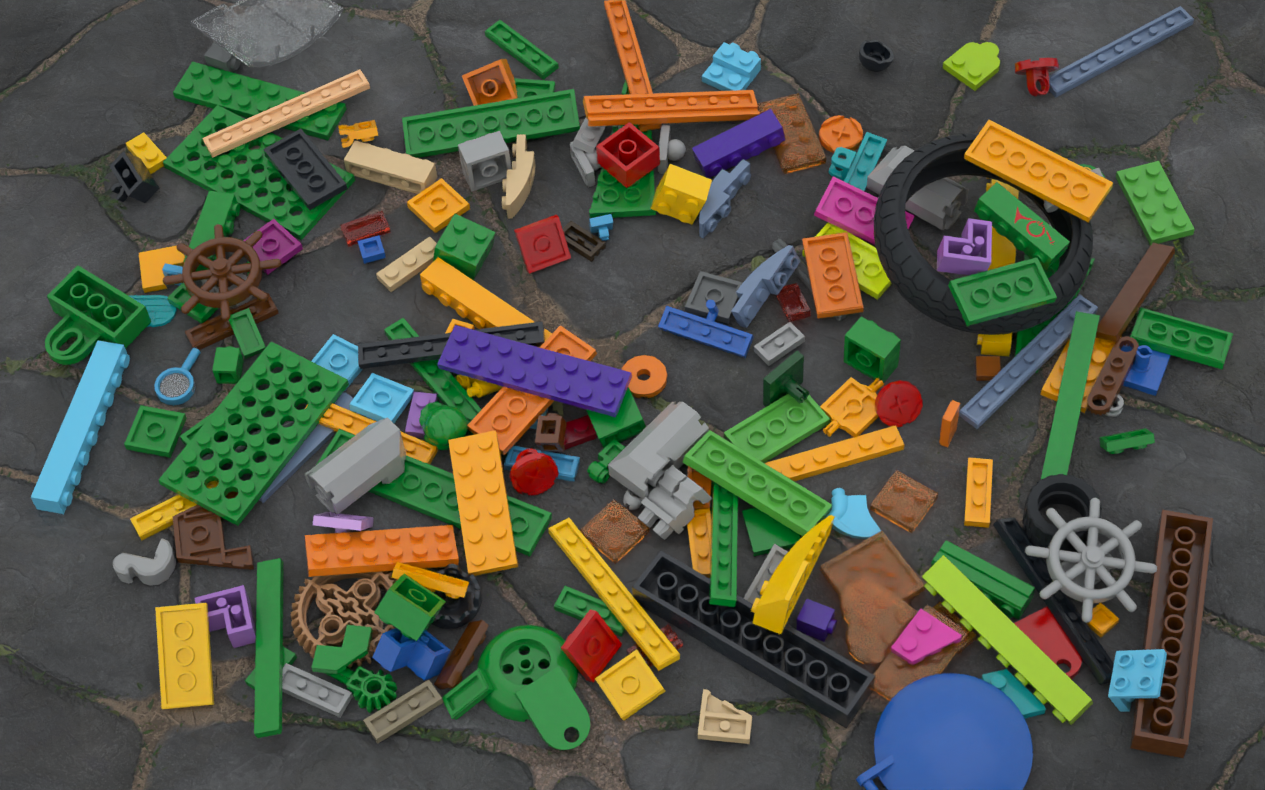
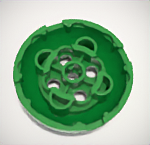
M536 625L515 626L495 636L484 648L477 665V669H484L494 689L493 692L483 699L489 708L504 718L525 722L529 717L516 698L515 693L557 666H560L575 691L578 682V669L561 649L562 645L566 642L564 638L548 628ZM524 650L530 651L527 655L520 654ZM543 662L545 666L549 667L546 669H541L539 667V664ZM510 666L514 668L512 673H504L506 671H509Z

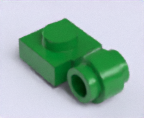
M613 439L598 454L600 462L594 461L588 467L587 473H589V477L597 483L601 482L604 484L610 478L608 464L625 446Z

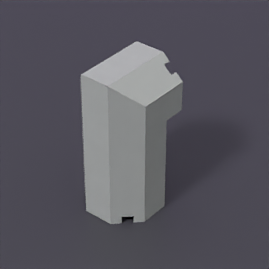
M901 146L899 149L897 147L892 148L867 177V188L880 194L892 171L914 150L907 146ZM947 177L936 180L912 195L906 202L905 210L941 230L950 229L961 214V211H959L960 205L965 206L968 200L969 189Z
M671 402L608 464L609 475L642 500L645 497L648 498L649 493L659 486L658 481L664 477V471L672 465L679 469L684 464V456L709 431V427L706 423L701 425L698 421L701 416L684 402H678L677 404L676 402Z
M388 417L372 423L305 473L309 487L311 489L315 487L318 493L316 497L331 513H341L382 481L383 484H390L404 473L406 452L400 429Z

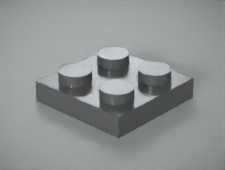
M700 271L685 305V312L706 318L709 312L706 302L714 300L719 309L716 321L729 324L733 315L731 311L739 300L736 291L743 282Z

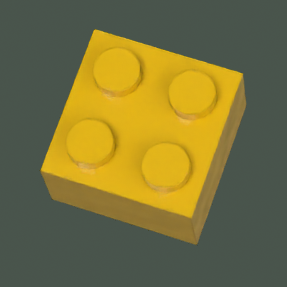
M669 164L656 188L651 209L658 211L660 214L679 219L681 222L693 224L707 200L712 180Z

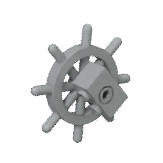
M1098 498L1090 500L1089 517L1077 518L1067 523L1054 508L1047 509L1046 515L1059 530L1055 533L1048 548L1027 546L1025 549V553L1029 556L1046 558L1048 572L1053 580L1052 583L1040 591V597L1048 599L1058 590H1061L1067 596L1083 602L1082 620L1085 623H1089L1092 620L1093 603L1109 601L1115 597L1118 598L1129 612H1134L1137 605L1124 591L1134 571L1151 574L1157 571V566L1153 563L1135 561V552L1129 537L1141 529V522L1135 520L1121 530L1115 524L1099 518L1100 500ZM1088 531L1086 545L1076 535V532ZM1098 533L1108 537L1109 540L1102 545L1098 540ZM1067 539L1077 552L1060 550V546ZM1117 547L1122 559L1113 558L1109 552ZM1115 568L1122 569L1117 581L1110 574ZM1101 580L1107 586V588L1094 589V585Z

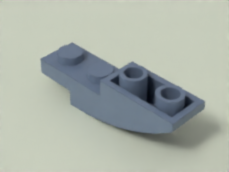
M744 159L730 173L722 169L712 181L707 200L699 215V234L701 238H704L709 232H713L717 223L729 215L731 211L730 200L735 197L742 185H746L751 178L750 163Z
M788 245L768 258L749 275L736 291L739 300L731 312L739 326L747 328L770 293L778 295L794 270L798 267L801 260L793 246Z

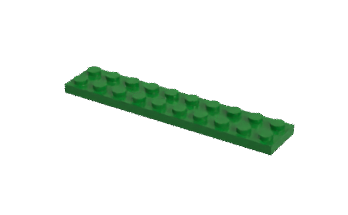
M339 429L318 463L355 435ZM406 455L404 473L390 484H383L381 481L368 491L462 529L454 475L450 472ZM507 495L515 549L517 552L530 557L551 521L552 513Z

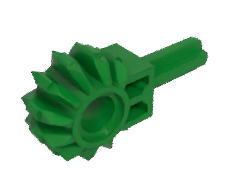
M360 666L355 672L346 668L339 674L324 673L346 684L348 691L352 692L353 697L358 701L359 707L361 709L366 708L370 714L374 709L379 711L382 707L389 705L390 701L397 698L396 683L393 682L390 674L384 675L381 669L377 674ZM380 689L377 693H371L373 690Z

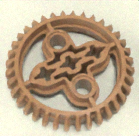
M389 571L313 576L312 580L305 579L306 587L299 586L300 594H295V603H292L293 611L291 612V626L294 629L293 633L295 638H297L298 644L301 647L303 646V650L306 653H310V656L314 659L317 645L339 647L343 644L347 625L372 627L373 634L368 654L360 660H355L348 667L351 669L353 663H357L361 667L362 661L365 660L371 664V658L382 633L396 628L393 625H387L383 629V621L374 613V609L379 604L381 598L380 588L383 586L388 591L397 579L391 578L392 573H389ZM348 578H363L355 582L347 592L332 584ZM365 593H370L368 596H362ZM315 597L318 609L326 615L320 622L319 638L317 640L312 636L307 626V612ZM333 629H338L334 633H329Z

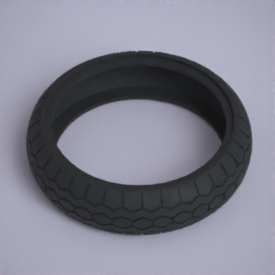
M978 134L951 135L927 143L904 158L892 171L879 194L875 208V246L881 265L893 286L905 300L927 317L948 327L975 334L999 335L1014 333L1034 327L1053 317L1072 300L1087 275L1093 250L1091 220L1088 223L1061 208L1048 213L1044 208L1045 202L1040 197L964 159L965 152ZM961 175L981 176L998 180L1025 194L1042 210L1051 226L1070 241L1065 253L1059 258L1058 270L1048 278L1057 296L1055 302L967 326L948 286L951 280L936 271L922 257L910 237L905 216L906 202L918 190L936 180Z

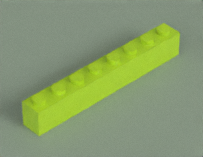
M944 555L922 576L926 582L923 585L925 589L933 596L938 594L944 600L941 604L951 614L957 612L962 617L959 622L969 632L974 629L980 635L978 641L987 650L992 647L998 653L996 656L998 661L1006 668L1011 666L1017 672L1014 676L1024 686L1029 683L1036 690L1033 695L1043 705L1048 702L1054 708L1052 714L1061 723L1067 721L1072 725L1093 704L1092 699Z

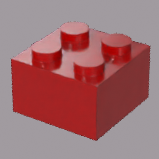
M630 122L596 146L598 164L626 188L660 165L659 146Z

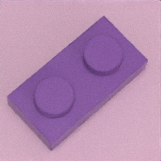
M413 393L405 429L406 434L416 438H424L425 434L419 423L421 410L427 404L437 402V394Z

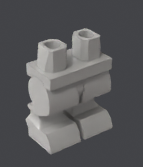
M672 465L664 471V477L658 481L659 486L649 493L648 498L645 497L641 501L645 508L638 516V519L650 528L659 518L660 521L652 530L665 540L673 531L680 534L684 530L682 527L694 518L693 502L695 500L705 504L713 498L703 488Z

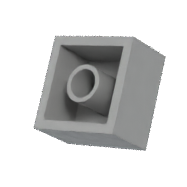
M500 131L458 144L462 172L471 192L507 179V170L512 169L510 154Z

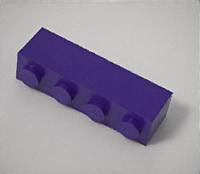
M769 109L693 147L692 150L704 176L710 178L717 176L722 169L727 170L737 166L743 159L747 160L757 156L761 152L779 145L786 139L783 127L773 111Z

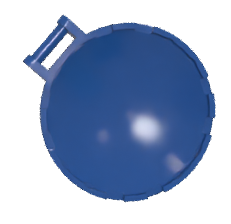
M943 673L927 676L907 685L887 704L880 716L875 732L874 754L876 765L858 776L856 781L861 787L864 786L866 790H879L872 781L877 777L886 790H1023L1032 767L1033 746L1031 734L1018 707L1004 692L994 685L965 674Z

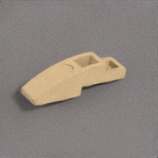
M526 134L517 135V144H513L512 147L513 157H516V161H512V169L507 170V179H503L502 182L503 192H506V196H502V209L507 210L508 219L513 218L521 209L534 181L535 156L534 151L527 152Z

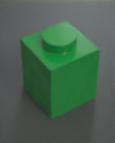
M232 346L216 348L212 371L218 384H237L241 379L244 359L240 348Z

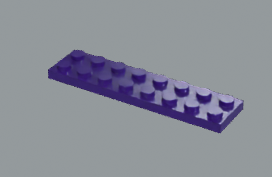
M458 325L454 326L437 364L439 369L612 417L617 416L632 379V374L628 371Z

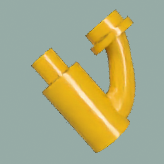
M460 374L456 376V380L460 385L467 389L469 397L476 395L480 398L499 391L503 387Z

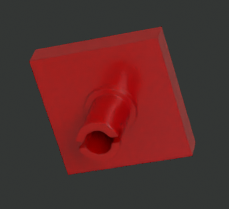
M557 215L514 230L526 270L529 274L571 258L561 222Z
M589 610L572 634L567 637L561 649L587 681L594 683L595 678L600 675L622 643L599 613L595 610Z

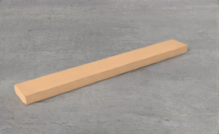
M357 70L202 138L213 158L370 89V84L362 71Z

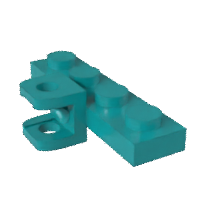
M866 132L857 154L850 149L837 147L832 156V164L828 173L865 191L867 188V177L876 168L886 146L887 139ZM843 155L846 159L838 158V156ZM835 167H839V168H841V169H843V170H842V171H838V170H836Z

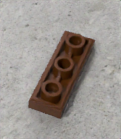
M485 621L469 622L434 683L439 689L454 688L462 681L463 676L461 674L465 667L472 663L474 659L473 653L477 646L481 645L486 638L485 632L489 625Z

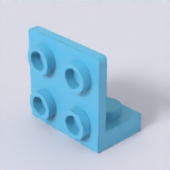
M1164 649L1116 651L1108 697L1120 712H1130L1131 702L1135 698H1158L1160 696L1167 656Z

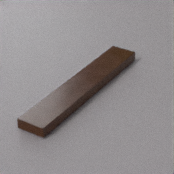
M1157 243L1151 244L1098 324L1096 338L1114 342L1119 340L1175 254L1173 246Z

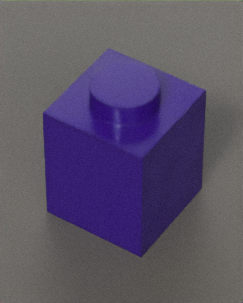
M806 599L797 617L796 630L825 642L828 633L832 635L837 625V620L834 619L835 609Z

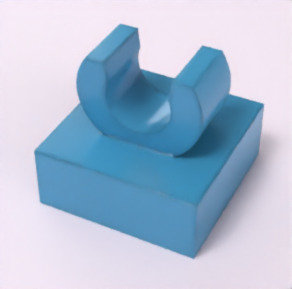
M612 215L590 218V232L592 234L598 233L599 238L603 241L609 240L608 230L613 229Z

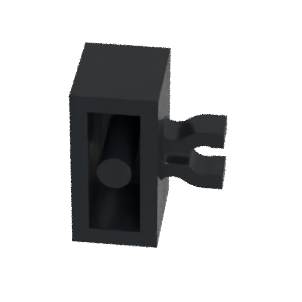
M123 151L109 166L119 181L110 189L118 194L116 198L121 202H124L129 196L146 203L160 189L139 157Z

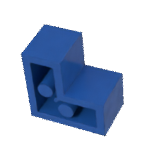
M395 628L382 633L372 658L390 672L407 666L416 676L427 680L440 674L451 650L427 631L415 641L405 637L399 629Z

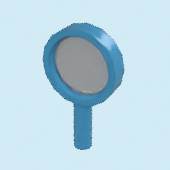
M192 348L181 368L167 369L156 378L154 384L155 392L161 402L174 406L183 404L193 396L196 387L194 378L189 371L200 355V350Z

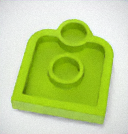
M991 42L982 44L967 43L943 62V69L976 91L998 73L1000 67V60L998 58L999 48Z

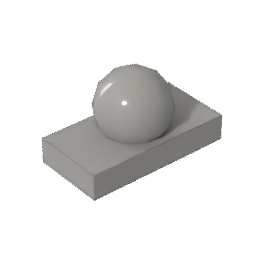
M662 125L659 141V174H665L668 168V159L673 161L680 160L686 152V147L681 140H671L670 126Z
M573 141L570 142L571 158L588 188L594 186V171L601 168L597 162V151L594 150L593 154L584 153L583 150L572 146Z

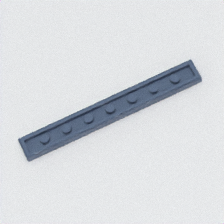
M1181 6L1049 75L1050 93L1055 98L1193 25L1194 19Z
M1079 294L959 411V416L978 429L1071 338L1076 311L1096 314L1098 307Z

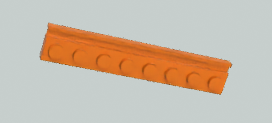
M753 90L584 96L583 98L588 126L626 125L629 122L632 125L737 121L749 120L760 114Z

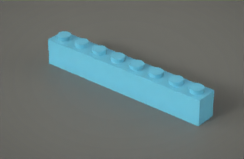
M97 341L31 495L36 509L64 514L67 506L71 504L75 486H78L80 483L83 467L88 464L90 450L97 442L100 426L104 425L108 407L113 404L115 390L121 385L123 371L129 365L130 357L124 345Z

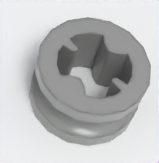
M1119 394L1114 401L1117 404L1116 407L1113 408L1112 405L1109 412L1105 414L1106 416L1116 417L1121 414L1124 400ZM1102 399L1101 406H1103V405L1106 404V403L1103 401V399Z

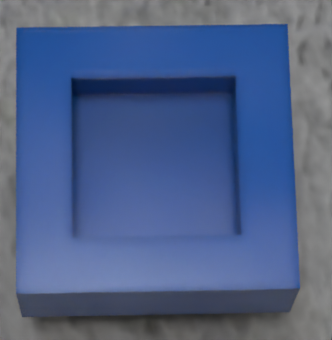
M380 236L358 241L364 264L386 258Z

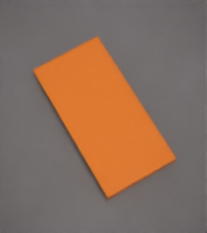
M848 232L803 238L802 245L817 319L864 312Z

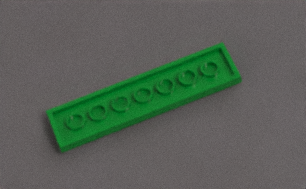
M192 62L173 91V94L177 99L213 109L219 105L241 117L250 118L305 94V92ZM338 102L281 128L295 132L302 129L306 135L329 141L347 110L346 104Z
M574 89L402 118L406 154L415 158L459 151L458 144L497 131L501 132L505 143L517 141V135L526 134V140L576 132L580 129Z

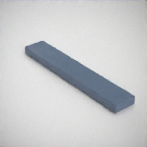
M343 392L334 404L350 410V403L353 397ZM318 424L259 500L264 503L336 432Z

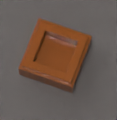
M976 356V381H991L1001 371L1000 356Z

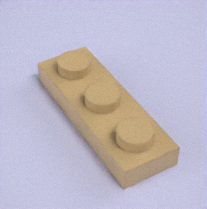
M428 237L376 273L377 279L390 292H393L433 262L434 249L437 243L431 237Z

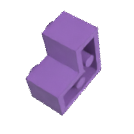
M968 218L961 238L944 236L937 250V271L962 275H973L988 271L991 264L992 222Z
M244 585L195 598L196 604L208 603L209 632L226 628L233 648L256 643V629L250 599Z

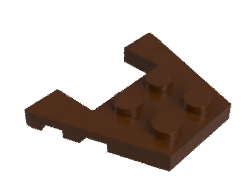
M232 491L226 495V498H235L238 492ZM195 505L173 516L176 556L179 563L254 569L250 545L226 550L222 517L199 505Z

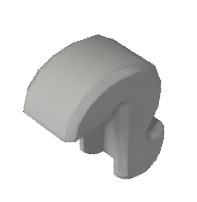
M163 538L160 540L154 559L121 553L113 560V568L118 578L128 584L132 583L133 577L137 576L144 584L150 586L159 585L169 579L176 566V556L169 541Z

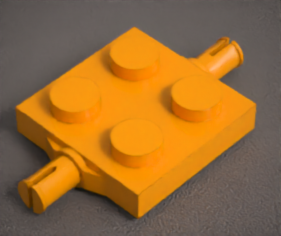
M852 377L849 378L820 406L831 420L823 429V432L830 437L840 428L853 437L862 434L879 417L875 412V400L877 397L876 392L884 386L883 381H879V378H876L869 386L860 384Z

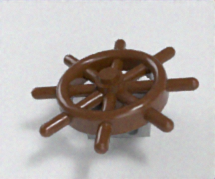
M217 224L214 227L215 238L203 242L195 249L183 243L177 245V250L187 256L182 274L165 276L163 283L165 285L185 284L191 298L181 307L183 314H188L200 303L204 306L220 308L222 320L228 321L231 317L230 307H239L247 303L253 296L261 301L268 300V294L258 288L262 278V270L278 268L282 263L280 259L260 261L253 246L262 238L261 231H255L246 241L237 238L224 237L222 225ZM225 252L234 253L228 260L225 257ZM216 254V260L212 261L208 258ZM243 257L250 262L236 265ZM200 264L208 269L196 271ZM248 272H250L249 275H248V277H247L246 275L242 274V273H248ZM201 280L203 285L199 288L194 281Z

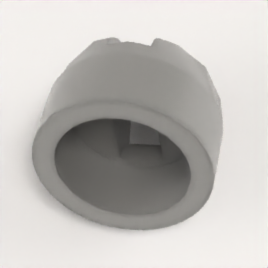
M627 489L623 498L624 506L630 505V510H636L641 506L642 499Z

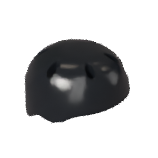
M878 40L863 41L860 45L859 60L863 67L870 71H883L890 66L894 59L892 50Z

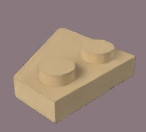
M703 689L698 739L750 744L752 716L743 710L736 709L733 704L726 700L721 701L712 696L709 690Z

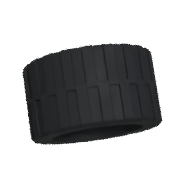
M1058 474L1047 476L1039 480L1036 485H1033L1030 493L1027 495L1022 520L1023 530L1034 546L1048 548L1052 538L1059 529L1048 523L1041 516L1039 511L1042 508L1053 504H1062L1072 507L1082 517H1089L1090 500L1092 498L1100 500V497L1085 480L1076 478L1073 475ZM1100 503V514H1099V518H1101V514H1102V513H1101V510H1102V504H1101V503ZM1088 531L1076 532V535L1086 545ZM1067 539L1062 542L1060 550L1077 552Z

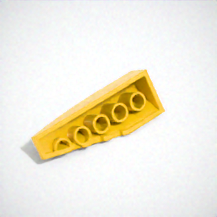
M829 515L797 541L784 556L770 580L764 581L760 591L762 596L761 598L756 597L751 612L755 613L753 624L782 634L827 542L835 516Z

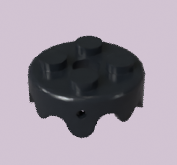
M448 564L444 570L433 571L468 581L469 585L464 598L460 597L453 604L445 603L432 625L444 629H455L471 622L479 612L482 603L481 590L475 576L463 572L456 564ZM438 590L433 592L443 600L448 597L445 595V592Z

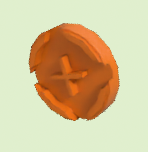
M841 115L825 120L819 131L821 145L832 153L835 152L837 147L854 151L859 148L863 139L861 124L851 117L848 119Z

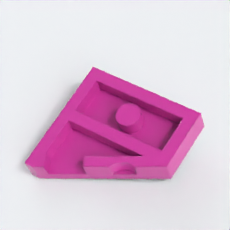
M920 609L892 645L891 651L911 665L922 661L926 656L934 655L940 652L942 648L952 643L960 642L962 635Z

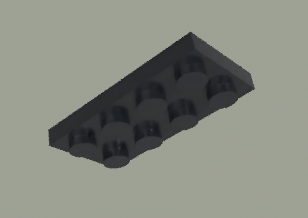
M302 129L263 149L265 156L309 210L348 189L346 182Z

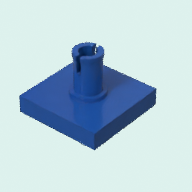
M1123 345L1121 350L1129 352L1132 350V347L1130 345ZM1146 345L1139 346L1123 386L1156 396L1171 355L1151 350Z

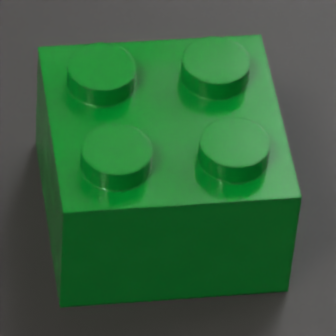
M454 214L435 246L433 261L439 257L474 280L493 247L496 232Z
M861 316L845 335L843 362L871 379L879 378V381L882 380L884 383L898 367L901 339L894 333L882 329L875 322L868 321Z
M403 574L388 589L374 613L384 623L399 629L405 637L417 641L433 623L446 601L406 574Z

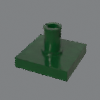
M799 351L794 352L763 378V405L765 407L787 394L792 396L798 403H803V400L805 401L809 396V391L800 385L803 383L804 355Z

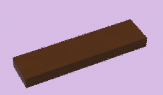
M269 294L267 301H261L256 298L230 310V315L249 308L256 324L279 314ZM221 315L184 331L192 348H197L198 350L234 334L229 321L222 320Z

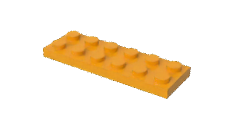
M991 120L987 121L964 155V159L1088 223L1113 186V182Z
M496 430L448 440L468 574L477 576L518 567Z

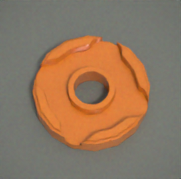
M636 356L628 360L622 367V370L632 374L628 387L635 398H652L661 393L666 387V367L653 356ZM647 374L650 378L643 381L638 379V376Z

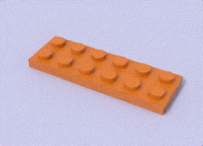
M561 325L540 346L543 349L591 361L597 355L596 349ZM502 387L467 427L473 434L496 430L500 453L505 455L554 400Z
M453 525L305 535L309 577L393 571L397 562L421 569L459 564Z

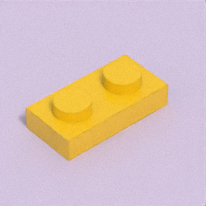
M144 132L126 143L127 149L134 156L141 158L150 174L164 166L163 161L167 157Z

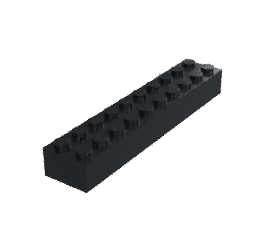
M663 551L657 554L632 587L633 597L645 609L846 729L874 690L875 675L786 624L782 634L753 624L755 614L751 612L753 604L736 595L735 607L709 604L710 579Z

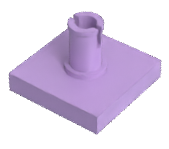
M324 512L314 515L313 525L335 528V533L350 532V530L361 531L373 527V517Z

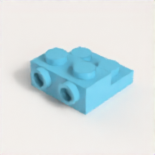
M724 42L713 55V62L702 75V82L721 91L746 90L761 70V58L754 51L747 53L741 50L736 43L729 45Z

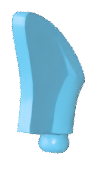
M836 488L832 491V509L825 518L829 515L835 516L832 526L834 530L843 535L858 539H879L882 532L868 511L866 495L847 496L842 488Z

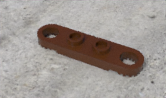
M1125 336L1115 342L1087 398V407L1092 414L1105 415L1116 400L1133 365L1136 351L1139 347L1138 342L1134 338ZM1123 345H1130V347H1132V350L1129 352H1124L1120 348L1121 346L1123 347ZM1096 399H1103V401L1106 404L1103 406H1096L1093 404L1094 400L1096 401Z

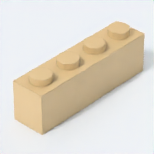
M354 141L344 158L346 171L354 176L416 194L431 186L437 179L435 163L426 159L415 158L408 154L394 152L387 148L376 147L366 142Z

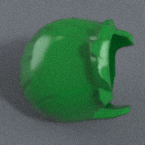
M439 402L427 404L421 410L419 423L425 434L424 439L427 443L436 446L437 449L447 450L449 449L448 440L466 435L468 422L463 412L453 406L442 405Z

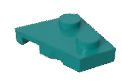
M1007 669L982 674L981 679L1004 692L1018 707L1024 718L1045 714V706Z

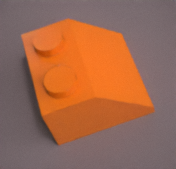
M500 59L462 75L474 106L518 98L515 79L507 59Z

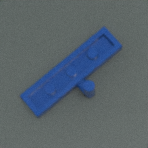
M714 300L706 302L709 310L706 319L666 306L658 326L660 330L746 358L754 338L753 334L715 322L719 309Z

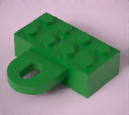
M77 265L47 295L53 312L63 317V319L48 333L45 339V348L49 357L54 362L62 365L75 364L85 359L94 350L98 340L122 344L126 349L151 323V319L146 306ZM69 338H78L67 350L59 351L60 347Z

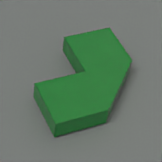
M347 625L342 647L317 645L312 664L313 672L339 674L346 669V666L366 656L369 652L373 634L372 627Z

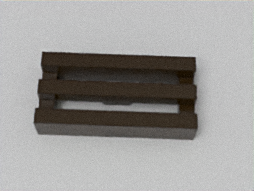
M570 221L563 228L567 246L591 262L594 260L595 255L598 256L600 254V250L606 248V243L573 221ZM569 230L575 232V233L578 234L579 236L574 235V234L571 233ZM584 239H586V240L589 241L590 243L594 244L595 247H593V246L590 245L589 243L585 242Z

